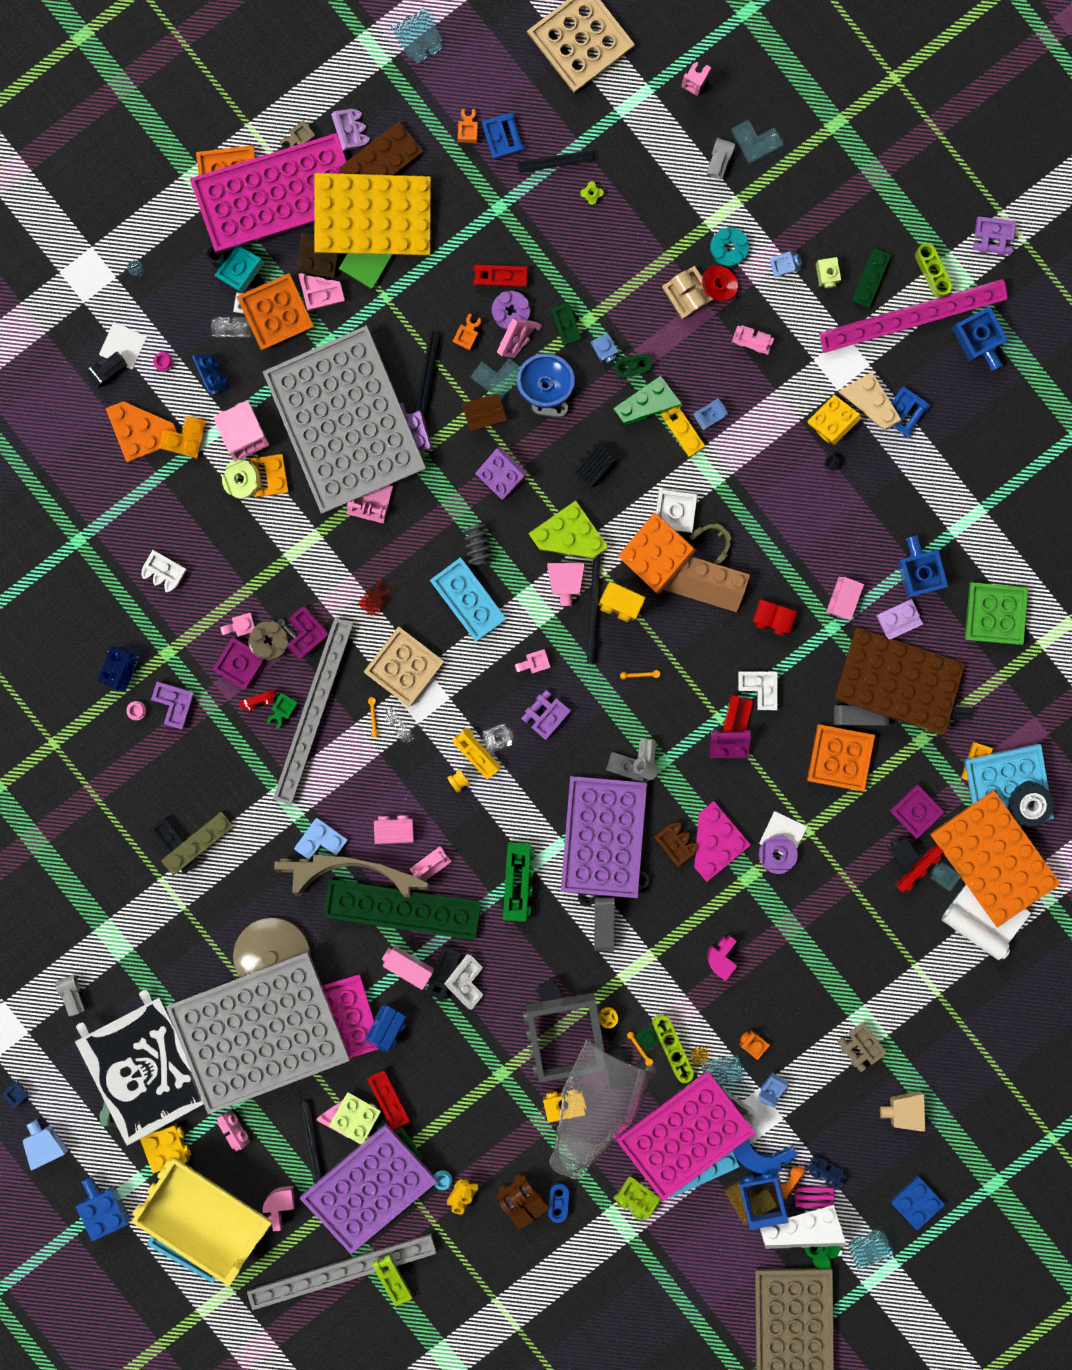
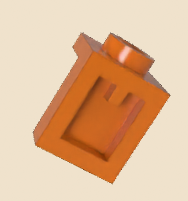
M752 1030L742 1035L740 1038L741 1043L739 1044L741 1048L745 1049L757 1060L770 1046Z

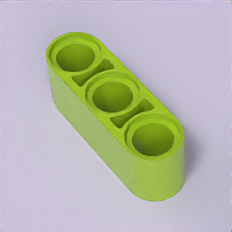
M924 243L915 252V258L932 294L937 298L946 296L952 289V283L935 247L930 243ZM926 249L930 254L929 257H923L921 250ZM929 267H935L938 271V274H931L929 271ZM938 284H943L946 287V292H940L937 287Z

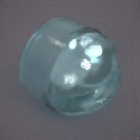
M137 260L129 262L127 270L132 276L137 277L143 273V265ZM139 265V267L130 270V267Z

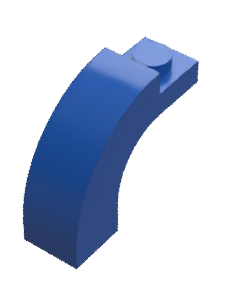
M748 1139L732 1150L737 1160L743 1166L757 1173L773 1171L774 1174L781 1172L780 1163L788 1164L794 1160V1157H797L792 1145L772 1154H762L752 1148Z

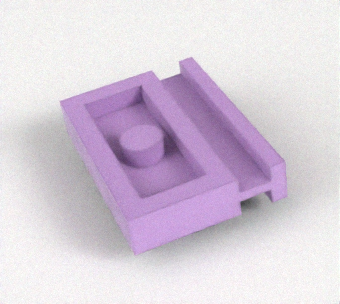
M912 599L876 615L888 639L895 638L923 625Z

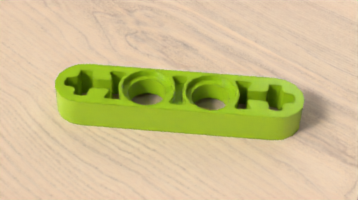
M657 1014L654 1016L652 1024L672 1070L680 1082L689 1083L693 1079L694 1073L675 1029L665 1014ZM660 1019L666 1021L664 1022V1026L667 1029V1031H663V1028L660 1025H658L660 1023ZM668 1035L674 1037V1041L670 1045H666L664 1042L665 1037ZM675 1052H680L682 1055L681 1059L674 1062L672 1055ZM681 1065L683 1066L684 1070L687 1072V1073H686L687 1077H685V1078H684L683 1076H680V1075H682V1071H681V1069H680V1067H679V1066H681Z

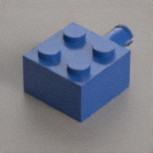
M990 306L952 327L969 362L982 355V357H985L991 371L1002 366L994 350L1008 341Z
M918 535L906 538L911 555H909V558L898 560L897 563L907 598L948 587L939 551L934 550L924 553L921 550Z
M93 1176L81 1181L88 1197L80 1201L76 1209L92 1242L126 1226L130 1222L131 1218L115 1185L99 1191Z

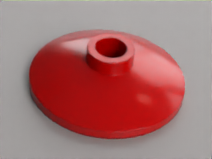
M715 265L706 269L702 275L703 289L714 300L728 301L737 293V279L729 269Z

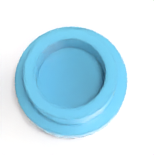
M444 1170L435 1173L434 1176L437 1178V1182L434 1186L439 1190L448 1189L452 1183L450 1173Z

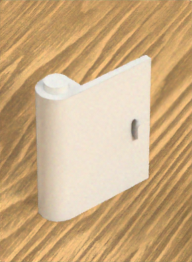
M965 885L948 907L941 920L991 956L1000 960L1001 958L1005 959L1010 953L1008 943L1031 912L1025 908L997 928L970 889Z

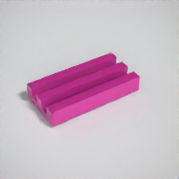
M795 1186V1207L834 1205V1188ZM799 1192H829V1195H799ZM799 1199L829 1200V1202H799Z

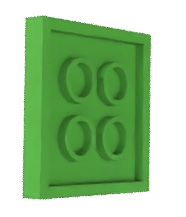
M971 582L969 584L965 640L1023 645L1028 587Z

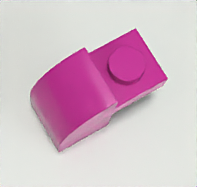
M730 935L727 938L724 936L719 941L718 949L711 945L707 954L709 966L714 973L725 981L737 967L733 961L726 957L727 953L737 942Z

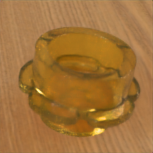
M696 1046L695 1050L691 1051L690 1058L695 1065H701L707 1061L708 1055L705 1049Z

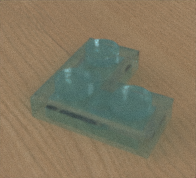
M747 120L731 129L748 164L783 146L775 128L757 137L751 123Z
M508 358L498 373H496L481 362L470 378L491 394L499 393L502 400L516 382L520 366Z

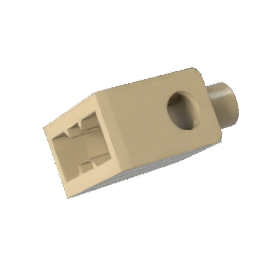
M921 1091L890 1097V1106L880 1107V1117L891 1118V1124L895 1128L925 1131L924 1094Z

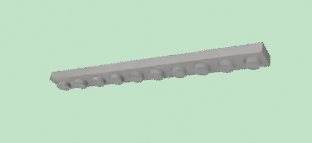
M334 618L273 797L274 800L288 805L293 803L353 623Z
M427 1234L247 1290V1295L251 1308L255 1310L375 1273L372 1262L375 1260L380 1261L389 1254H391L396 1266L436 1254V1248L432 1235Z

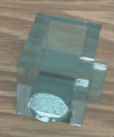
M943 863L937 864L931 871V879L948 891H951L961 877L960 874Z

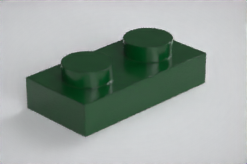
M570 303L552 308L551 311L563 346L580 341L581 336Z

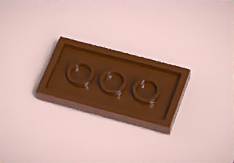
M398 121L341 165L339 169L343 174L395 175L419 157L423 150Z

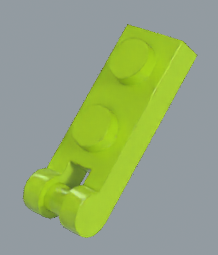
M391 1254L384 1256V1259L380 1261L375 1260L372 1262L376 1274L395 1306L413 1299L412 1293L395 1265ZM388 1266L389 1269L383 1271L382 1268Z

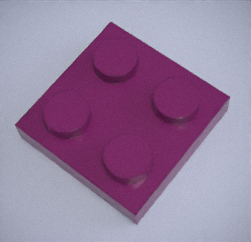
M232 637L212 670L246 690L264 659L256 657L247 645Z
M917 784L889 810L916 839L944 813Z

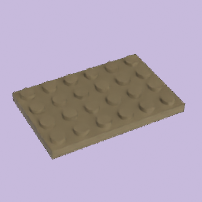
M755 1269L756 1370H834L832 1269Z

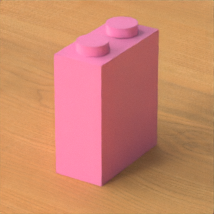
M248 400L238 403L235 407L222 411L213 417L234 462L269 446Z
M395 945L392 949L388 948L382 958L384 968L421 990L425 987L434 968Z

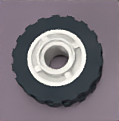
M1022 783L1011 792L1008 807L1011 810L1010 813L1021 824L1030 827L1038 826L1048 820L1049 816L1053 813V797L1039 783ZM1035 801L1034 805L1028 808V803Z

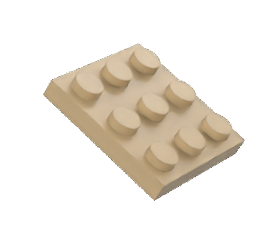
M398 627L365 669L364 673L410 707L444 661Z

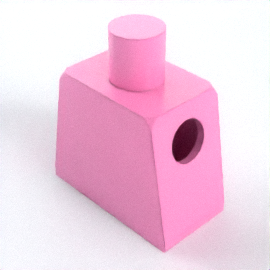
M548 563L547 568L552 595H560V606H572V595L580 594L584 563Z

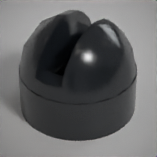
M830 454L824 462V466L832 471L838 470L840 468L839 465H841V460L834 454Z

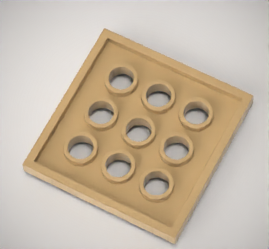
M566 0L527 31V34L573 93L581 89L635 46L601 0ZM585 7L589 9L590 13L584 17L579 14V10ZM571 19L575 25L572 28H566L564 21ZM593 23H599L602 28L600 31L595 32L590 26ZM551 31H557L560 36L558 39L552 40L548 35ZM583 34L586 37V41L578 43L575 39L576 36ZM605 38H611L613 45L606 47L602 41ZM563 46H568L571 49V53L563 55L560 49ZM591 49L598 52V56L594 59L589 58L587 52ZM575 61H580L583 64V68L575 70L572 64Z

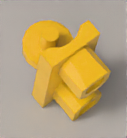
M458 1180L455 1183L454 1190L447 1199V1205L452 1206L453 1213L460 1215L464 1213L465 1208L478 1190V1185H471L468 1180Z

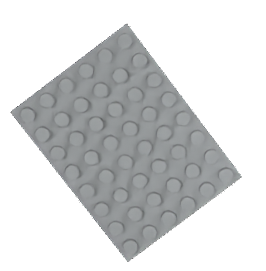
M367 325L263 371L321 514L427 469Z
M309 951L166 1006L208 1114L351 1060Z

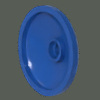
M538 354L530 357L521 365L517 374V387L521 396L530 404L541 408H550L562 404L569 398L574 388L575 379L572 368L564 359L553 354ZM543 385H548L549 387H548V388H543L542 386H543Z

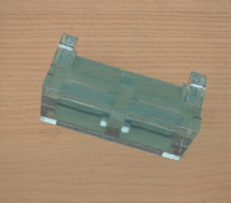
M738 1055L700 1062L702 1073L709 1070L719 1085L743 1081Z

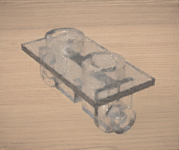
M216 317L212 319V324H210L213 336H251L250 326L246 317H233V323H230L229 317Z

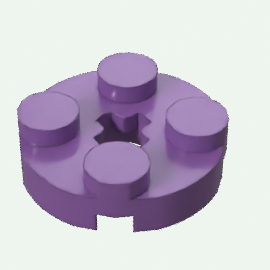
M507 291L502 292L496 297L492 305V315L498 326L507 330L512 318L529 319V303L521 293ZM514 306V310L517 311L509 316L508 311L505 309Z
M773 835L765 839L758 853L762 866L775 874L789 871L795 865L798 857L796 846L790 839L782 835ZM776 849H780V852L783 853L779 860H776V857L773 856V852H776Z

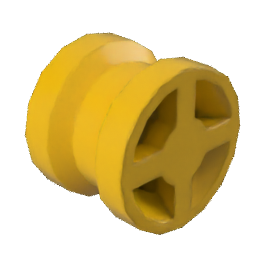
M460 769L456 771L455 775L447 777L457 793L461 791L462 787L470 785V782Z
M605 1007L599 1012V1022L605 1028H612L618 1022V1015L613 1008Z

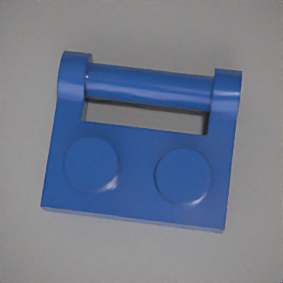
M513 112L481 122L493 160L526 150L521 142L515 123V113ZM502 123H508L514 142L512 147H509Z
M904 386L901 387L891 402L901 418V422L894 425L893 428L909 438L912 434L911 430L922 414L928 411L930 405ZM914 403L917 404L919 407L904 427L901 425V422Z

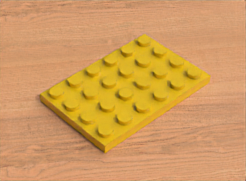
M314 173V253L430 255V177Z

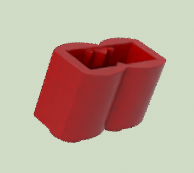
M759 600L752 622L756 623L755 627L764 630L769 627L774 629L773 633L784 636L785 633L790 634L797 612L764 600Z

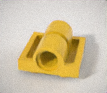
M833 395L807 422L827 443L831 442L835 445L861 419V416L845 402Z

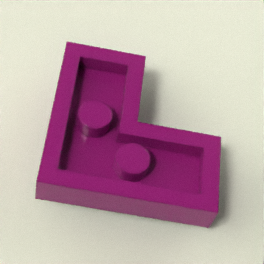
M304 606L288 619L300 632L297 637L287 644V647L299 660L329 635Z

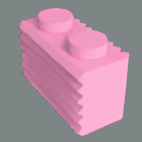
M398 815L397 819H390V816H378V820H374L375 844L414 842L413 818L409 819V815Z

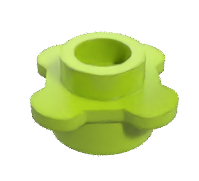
M591 181L585 189L581 190L580 195L585 197L589 204L594 205L598 198L603 196V190L596 187L595 182Z

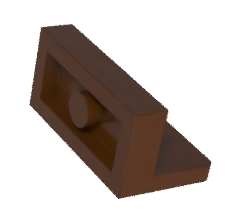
M499 393L462 404L470 431L507 421Z

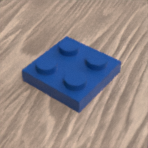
M918 1175L890 1201L917 1231L945 1205Z

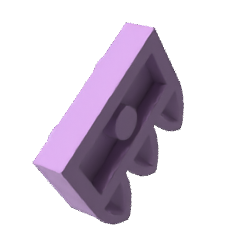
M347 109L334 111L331 114L343 151L358 149L368 143L370 138L359 134L365 129L366 125L361 122H355L362 115L360 111Z

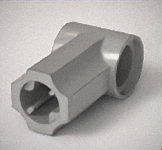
M717 138L707 175L715 179L723 178L735 143Z
M643 739L639 743L638 759L633 764V771L647 780H652L658 774V767L654 764L656 742Z
M72 975L56 981L57 992L63 998L68 1015L73 1016L85 1011L79 993L80 985L77 977Z

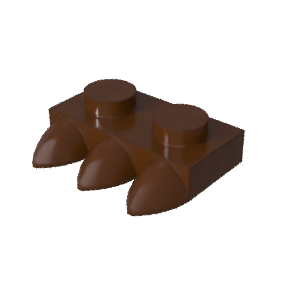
M672 823L656 834L654 838L676 866L679 867L694 855L698 844L691 843L685 846L690 834L682 833L677 835L680 831L681 823Z

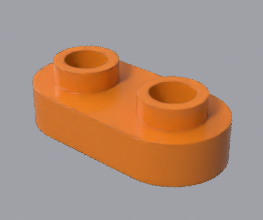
M800 1165L798 1168L795 1166L788 1174L791 1178L787 1184L785 1182L781 1184L785 1200L806 1171Z

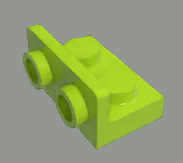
M630 1176L626 1179L620 1191L613 1197L617 1201L618 1206L623 1209L627 1208L632 1212L633 1217L638 1220L650 1218L661 1198Z

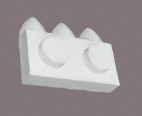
M152 550L142 568V578L146 579L154 573L153 583L155 586L161 584L166 579L165 592H169L179 585L187 569Z

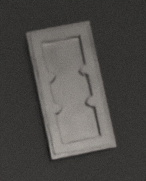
M611 752L606 768L607 771L642 782L644 777L633 771V764L636 759Z

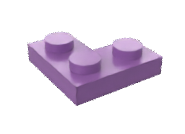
M156 682L151 700L169 705L164 724L184 729L194 692Z

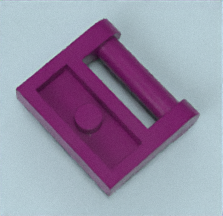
M711 730L710 758H748L751 740L750 730H744V732H718L717 730Z

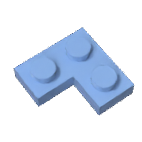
M316 818L294 849L310 860L320 845L337 855L348 839L319 818Z

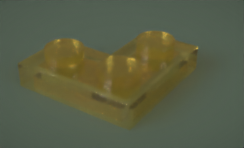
M739 1181L724 1191L743 1225L748 1223ZM767 1188L750 1197L754 1216L763 1215L777 1207Z

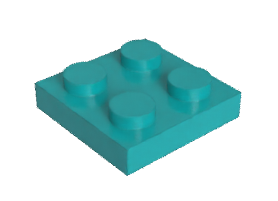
M237 246L234 247L214 276L243 294L265 262L244 248Z

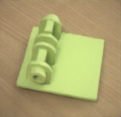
M347 1092L329 1126L362 1144L381 1111L377 1109L376 1105L368 1104Z

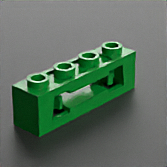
M508 842L503 920L526 922V917H530L531 905H527V899L532 896V886H528L529 879H533V867H530V859L534 860V848H531V843ZM512 853H514L515 864H522V855L525 856V866H522L521 898H523L522 908H519V899H512V909H509V898H512L514 865H512Z

